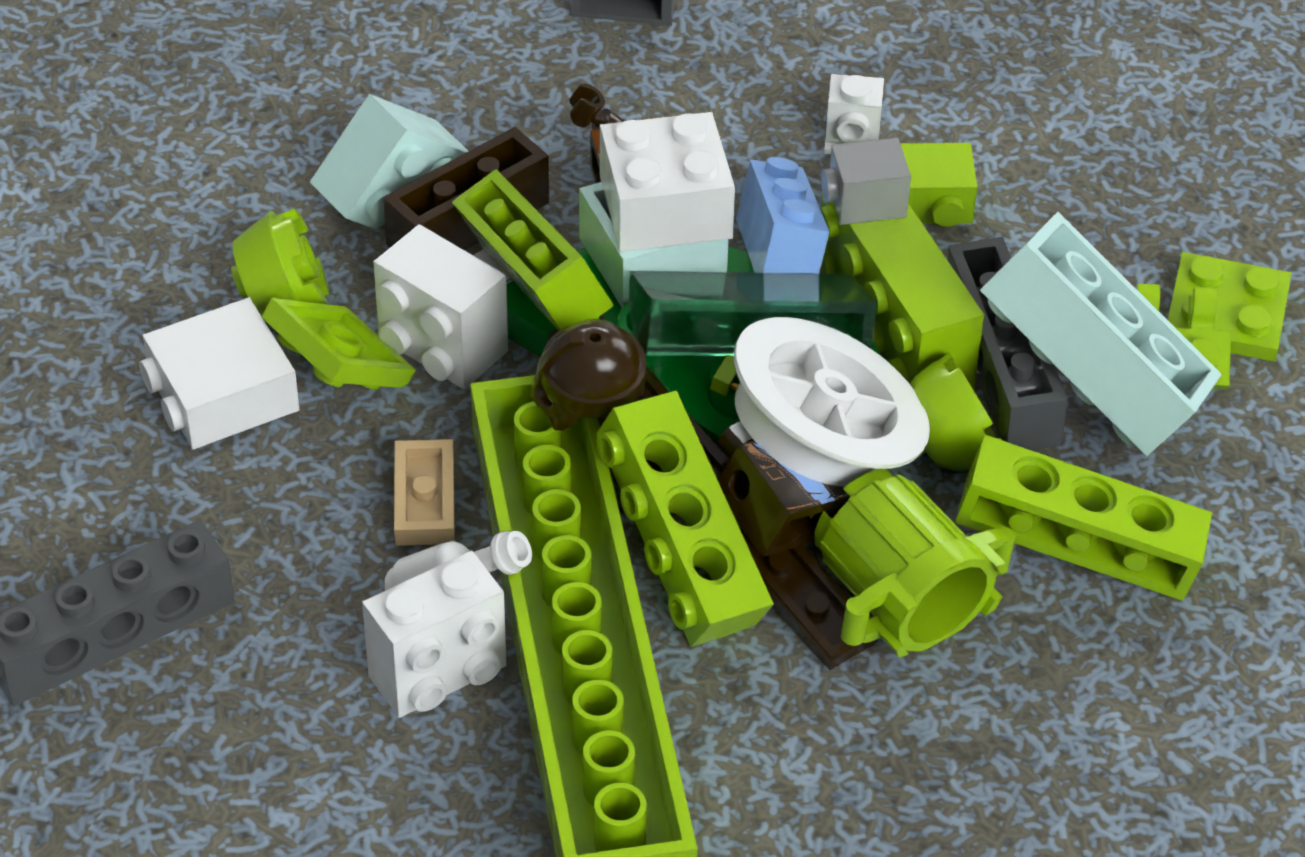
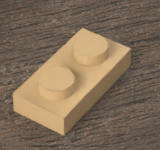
M453 439L395 441V546L439 545L444 542H455Z

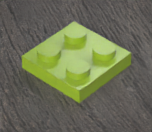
M1182 252L1168 321L1176 328H1188L1189 296L1193 295L1194 287L1217 288V312L1214 330L1231 331V353L1275 362L1292 272Z
M271 298L261 316L279 333L277 335L278 341L289 350L304 356L313 365V374L329 385L342 387L343 384H355L372 390H378L380 387L402 388L409 383L416 371L415 368L393 348L383 342L371 328L346 306Z

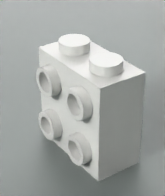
M250 297L143 335L146 359L139 361L143 381L151 394L159 391L162 397V411L168 426L173 432L181 429L192 450L299 411L295 370Z
M472 550L362 601L368 675L398 718L415 710L420 712L429 711L437 707L445 699L446 695L470 683L473 685L485 684L492 680L501 668L506 666L504 591Z

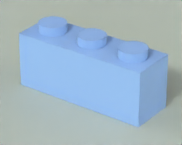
M770 157L766 162L750 159L736 221L759 286L814 293L829 236V229L804 169L799 167L794 161L781 157Z

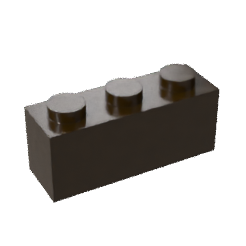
M513 127L384 196L386 245L389 248L392 247L418 224L463 250L478 243L477 239L452 204V201L497 169L538 210L549 204V155L520 130Z

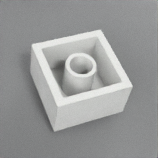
M712 112L688 113L680 116L600 124V179L620 252L733 239L735 185Z
M420 224L373 261L378 334L380 339L399 355L404 353L421 363L433 378L439 381L447 379L460 388L466 389L470 383L474 382L508 352L507 285L505 274Z

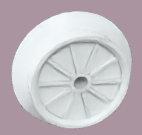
M773 317L759 320L749 325L739 336L734 348V365L740 380V384L735 392L736 412L743 427L752 439L771 457L787 468L821 483L845 487L865 473L909 464L922 453L927 445L930 433L929 420L926 410L921 405L914 389L889 362L858 340L828 326L790 317Z

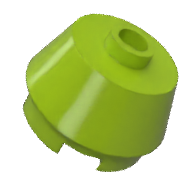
M296 209L278 215L273 211H269L233 240L232 243L236 265L231 267L235 285L242 298L250 297L261 316L271 298L320 304L327 303L325 296L329 295V287L320 257L315 258L306 236H299L309 230Z

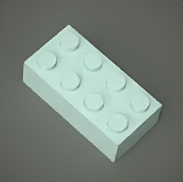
M1059 212L1034 234L980 289L988 298V304L992 311L1003 321L1013 323L1029 339V344L1034 353L1044 362L1054 364L1071 381L1072 389L1076 395L1085 403L1092 406L1095 405L1112 421L1113 429L1119 438L1129 446L1138 447L1146 456L1153 452L1198 410L1222 375Z

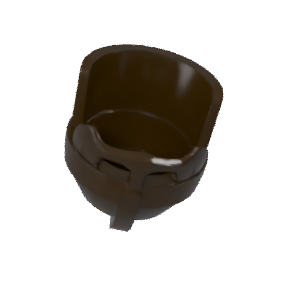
M587 319L574 323L557 332L547 342L537 365L530 396L536 405L548 415L554 430L564 431L572 427L577 422L579 416L598 417L602 426L614 407L646 399L645 382L647 370L644 350L633 335L609 321Z

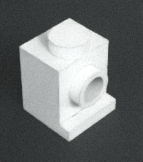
M831 74L824 154H831V145L879 140L884 78Z

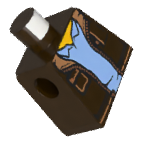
M741 421L727 428L718 440V447L730 459L718 478L719 485L736 521L763 557L814 543V532L823 511L830 518H834L850 498L843 490V486L829 485L809 479L778 462L752 439Z

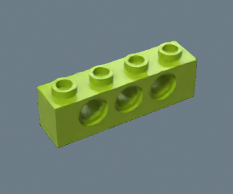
M677 390L614 407L596 433L598 452L602 462L606 467L612 469L621 489V503L626 516L631 521H635L645 543L644 553L647 564L655 575H659L669 597V612L674 624L684 631L690 647L755 626L774 603ZM646 460L656 463L663 472L652 469ZM670 513L677 514L683 518L687 526L677 523ZM694 566L704 569L711 577V580L702 578L695 571Z
M984 434L967 474L955 523L980 532L1000 526L1008 527L1016 535L1015 544L1178 600H1184L1204 562L1212 512Z

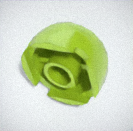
M948 353L925 367L910 382L921 405L926 410L930 427L927 445L918 457L926 453L939 468L952 472L969 471L984 434L994 438L997 437L990 427L993 423L964 373L960 367L956 368L952 355Z

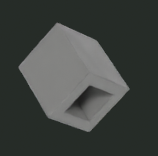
M898 138L831 145L830 168L822 169L821 186L825 202L834 203L840 225L907 217L911 175Z

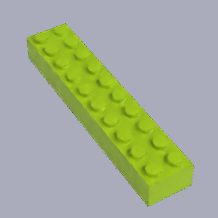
M535 375L470 383L472 432L493 537L503 531H519L526 536L532 550V558L529 565L523 567L518 573L507 575L500 571L555 856L697 857L696 839L610 469L602 462L597 448L596 433L600 429L598 417L579 416L577 422L572 427L564 431L554 430L548 415L536 405L530 396Z

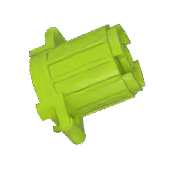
M878 469L863 474L843 488L850 498L834 518H830L825 511L821 514L814 532L815 545L822 552L823 562L855 595L846 603L841 629V639L848 645L857 646L881 638L899 658L909 655L907 651L922 652L961 631L979 612L984 617L993 612L1003 597L994 588L998 575L1009 572L1008 569L1016 539L1014 531L1008 527L1000 526L967 537L913 480L909 481L900 474L893 476L887 469Z

